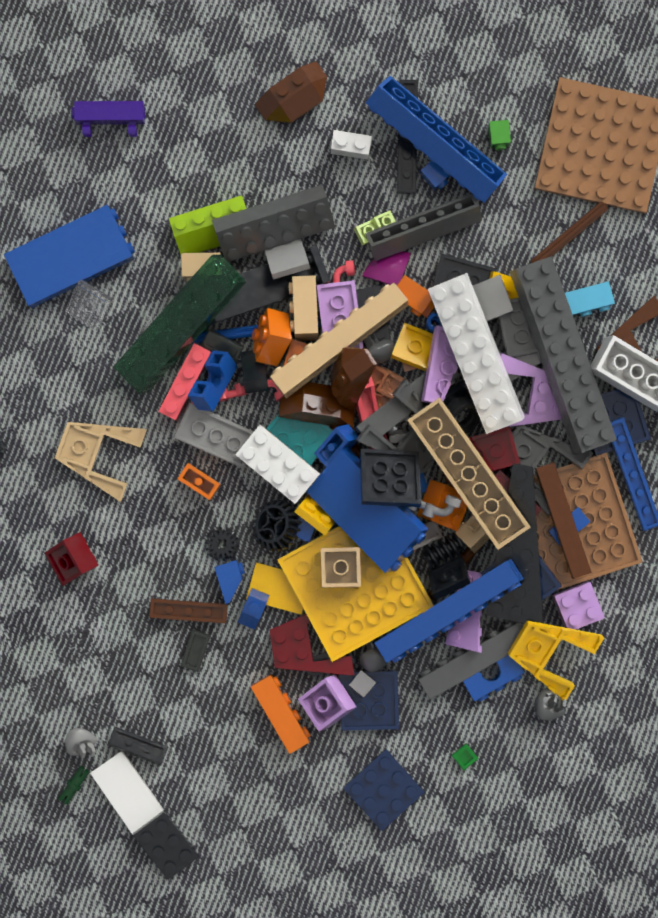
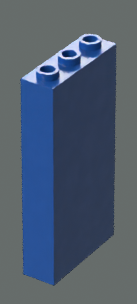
M107 204L4 254L29 307H36L134 260L133 253H135L131 242H126L124 238L127 236L126 231L122 225H118L116 220L119 217L114 208L110 209Z
M341 449L306 491L384 573L398 570L402 565L401 561L404 557L407 558L413 553V547L416 544H420L426 538L425 533L429 530L407 507L361 505L360 459L350 449Z

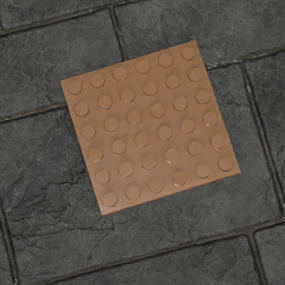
M559 77L534 189L594 203L604 202L607 206L646 214L658 164V99Z
M607 453L591 457L582 470L573 463L557 468L571 512L579 507L590 521L578 534L592 572L575 579L571 578L562 548L548 532L554 526L551 516H548L541 510L536 516L539 555L562 585L559 589L642 563L643 561ZM535 475L534 481L540 485L538 477Z

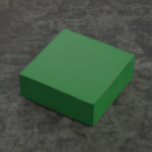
M467 743L451 755L463 771L479 759Z

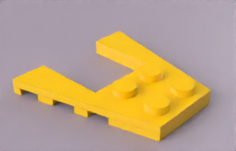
M526 621L507 652L508 655L525 670L532 673L536 679L544 683L553 693L561 697L562 700H567L575 687L574 683L545 670L544 667L561 639L595 654L604 640L603 635Z

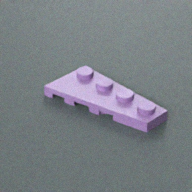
M442 326L434 327L421 398L422 402L429 404L439 397L444 401L451 385L450 381L453 374L458 369L457 360Z
M468 570L471 583L482 576L479 572ZM473 610L470 612L472 616L460 623L457 620L454 622L456 626L448 630L446 645L482 653V646H480V636H482L480 617H482V610L476 613Z

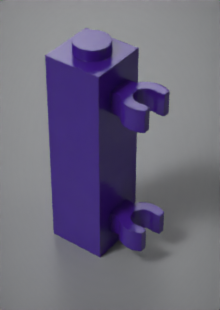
M74 101V107H71V118L74 119L77 125H82L84 137H92V125L128 124V135L130 137H137V124H145V104L143 101Z

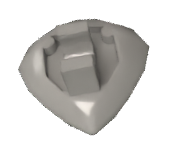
M74 728L66 735V751L69 755H80L81 758H85L87 751L91 757H94L96 751L93 745L98 739L86 729Z

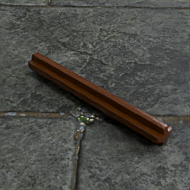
M599 202L532 258L530 262L534 263L554 256L608 210L607 205L604 202Z

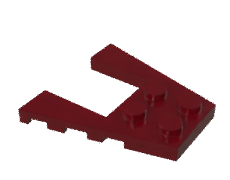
M307 614L269 630L275 669L354 676L351 656L341 657L333 662L331 659L313 662L308 625L311 622Z

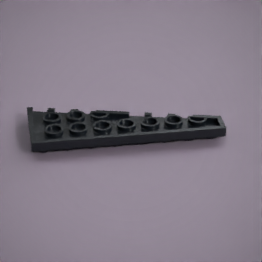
M513 463L508 489L509 497L531 528L497 551L495 562L496 568L505 561L512 559L524 579L520 581L521 586L511 592H508V590L503 591L505 594L503 597L493 603L489 600L486 616L524 624L526 621L544 624L534 472L532 466Z

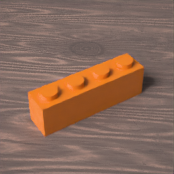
M269 674L252 684L251 689L288 753L291 754L310 743L309 737L311 734L306 726L302 727L299 720H301L298 711L296 709L292 710L289 705L292 702L288 694L282 693L280 689L282 684L278 677H273L272 674Z

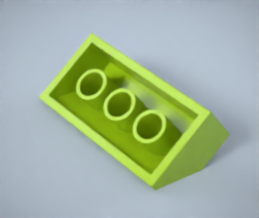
M242 195L169 218L180 254L201 253L220 247L212 220L246 209Z

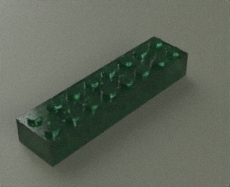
M211 255L113 367L139 394L149 392L247 281L221 255Z

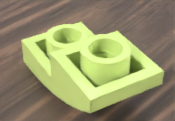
M389 210L368 222L356 226L354 231L363 246L368 244L365 233L396 221Z

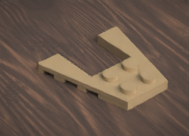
M67 422L55 459L121 502L128 483L92 471L104 435L141 448L147 430Z

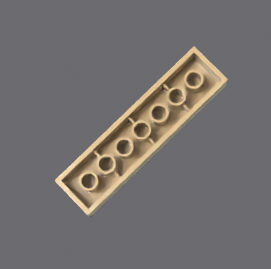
M440 397L407 420L498 550L531 528Z

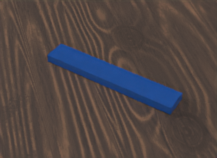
M624 417L612 420L610 422L617 440L611 443L642 531L652 529L658 526V512Z

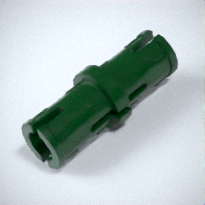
M81 765L72 779L67 781L68 785L58 797L62 802L67 795L64 804H69L76 791L81 789L80 785L90 773L88 769H85L81 775L84 767Z

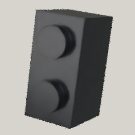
M253 350L240 352L241 360H238V368L243 374L239 375L240 386L245 388V393L268 391L266 364L256 362Z

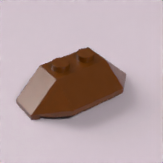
M317 61L301 66L269 88L254 105L265 121L293 123L323 102L327 75Z
M342 348L331 372L332 394L337 398L339 404L349 410L355 408L377 365L367 348Z
M308 382L288 398L284 396L280 398L278 417L335 427L349 424L352 429L354 428L355 410H349L339 404L337 398L332 394L330 385Z

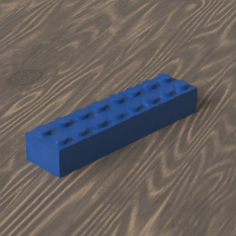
M389 76L378 85L365 104L369 106L373 113L380 115L387 125L393 126L398 130L400 136L411 141L417 150L423 151L431 162L437 163L442 167L443 171L455 178L461 187L467 188L475 199L485 203L508 175L393 77Z
M512 559L507 560L375 642V645L386 663L391 660L395 663L407 656L406 651L412 653L422 647V641L428 643L438 637L440 630L444 633L456 626L454 623L456 620L460 623L472 616L471 611L474 610L476 613L488 606L487 601L491 600L493 603L505 595L503 591L508 590V592H511L521 586L520 581L524 578Z

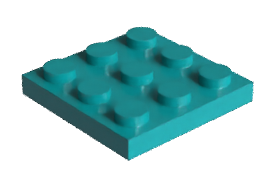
M278 415L266 428L309 465H312L317 458L314 454L333 431L327 425L281 418Z

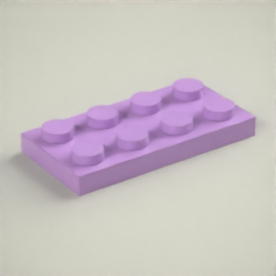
M355 280L316 285L322 333L325 331L329 332L339 320H345L349 317L352 310L358 308ZM363 341L357 344L354 348L362 349Z

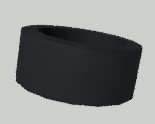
M458 397L446 406L454 418L463 409L470 408L467 417L458 423L465 434L471 432L478 425L480 417L472 399Z

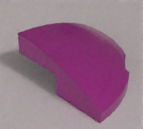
M401 251L378 261L373 260L365 269L362 277L389 285L395 283L397 286L402 279L411 253Z

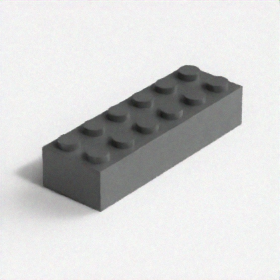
M323 185L212 220L226 263L336 228Z

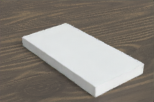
M120 751L90 773L132 835L164 810L123 751Z

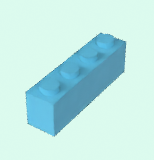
M609 281L565 293L573 316L579 314L581 317L589 316L592 314L591 311L598 309L599 312L610 310V306L615 304Z

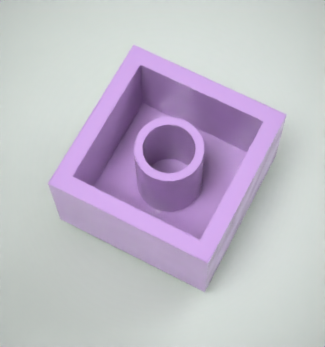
M589 581L552 594L564 628L576 630L605 618L592 584Z
M336 675L326 677L298 698L319 732L331 727L357 707Z

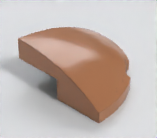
M377 364L371 376L375 386L378 408L394 397L392 393L405 378Z

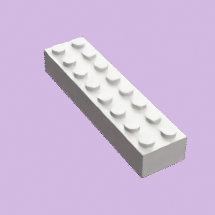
M465 273L429 288V294L486 434L522 421L525 418L468 274Z

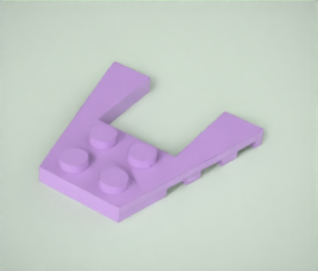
M500 353L508 374L533 377L527 413H524L525 418L509 426L562 419L545 370Z

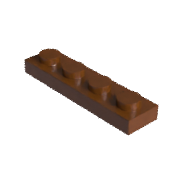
M151 598L149 618L226 624L228 604Z

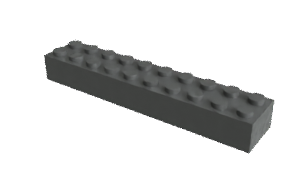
M552 256L514 269L510 272L574 454L584 453L616 441L613 427Z

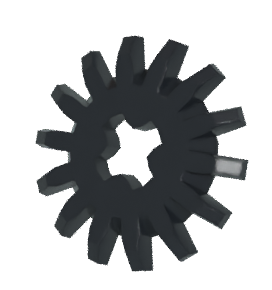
M219 527V532L213 529L214 535H207L211 540L205 541V544H210V547L205 548L206 551L212 550L209 556L212 557L216 554L215 560L217 561L219 556H222V560L226 561L225 556H228L230 559L232 558L231 552L237 554L234 547H239V544H235L234 541L239 540V538H233L232 536L235 532L233 531L229 534V528L227 527L225 532L222 531V527ZM219 539L227 541L225 549L217 547Z

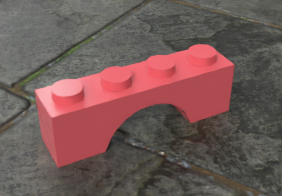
M195 343L193 344L158 412L176 421L179 420L187 405L188 394L206 368L204 365L211 354L209 350Z

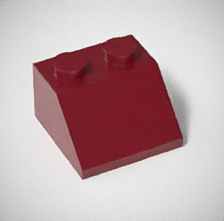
M81 532L61 541L44 553L62 586L99 566Z

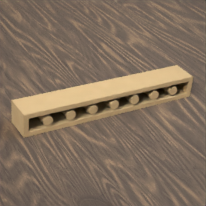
M395 283L385 285L377 296L368 298L364 302V306L360 309L355 308L352 310L348 318L339 320L331 331L323 332L318 337L319 340L306 345L302 353L298 356L297 354L293 355L288 359L286 365L283 367L279 366L272 372L271 380L285 398H288L338 359L342 348L355 347L409 306L408 299Z

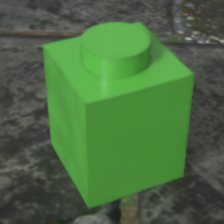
M509 120L489 121L490 148H495V150L499 151L509 147L511 143Z

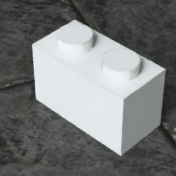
M334 130L331 154L368 160L372 136Z

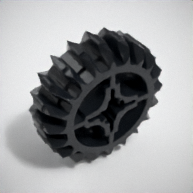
M272 500L271 503L265 502V507H260L261 512L255 513L257 519L252 520L256 523L252 527L256 531L253 535L257 538L256 542L261 544V547L264 549L278 552L288 549L289 545H294L293 539H297L298 536L296 534L301 531L298 525L302 523L298 520L300 516L294 512L296 508L284 500ZM282 511L284 516H279L278 512ZM269 535H274L276 539L272 540Z

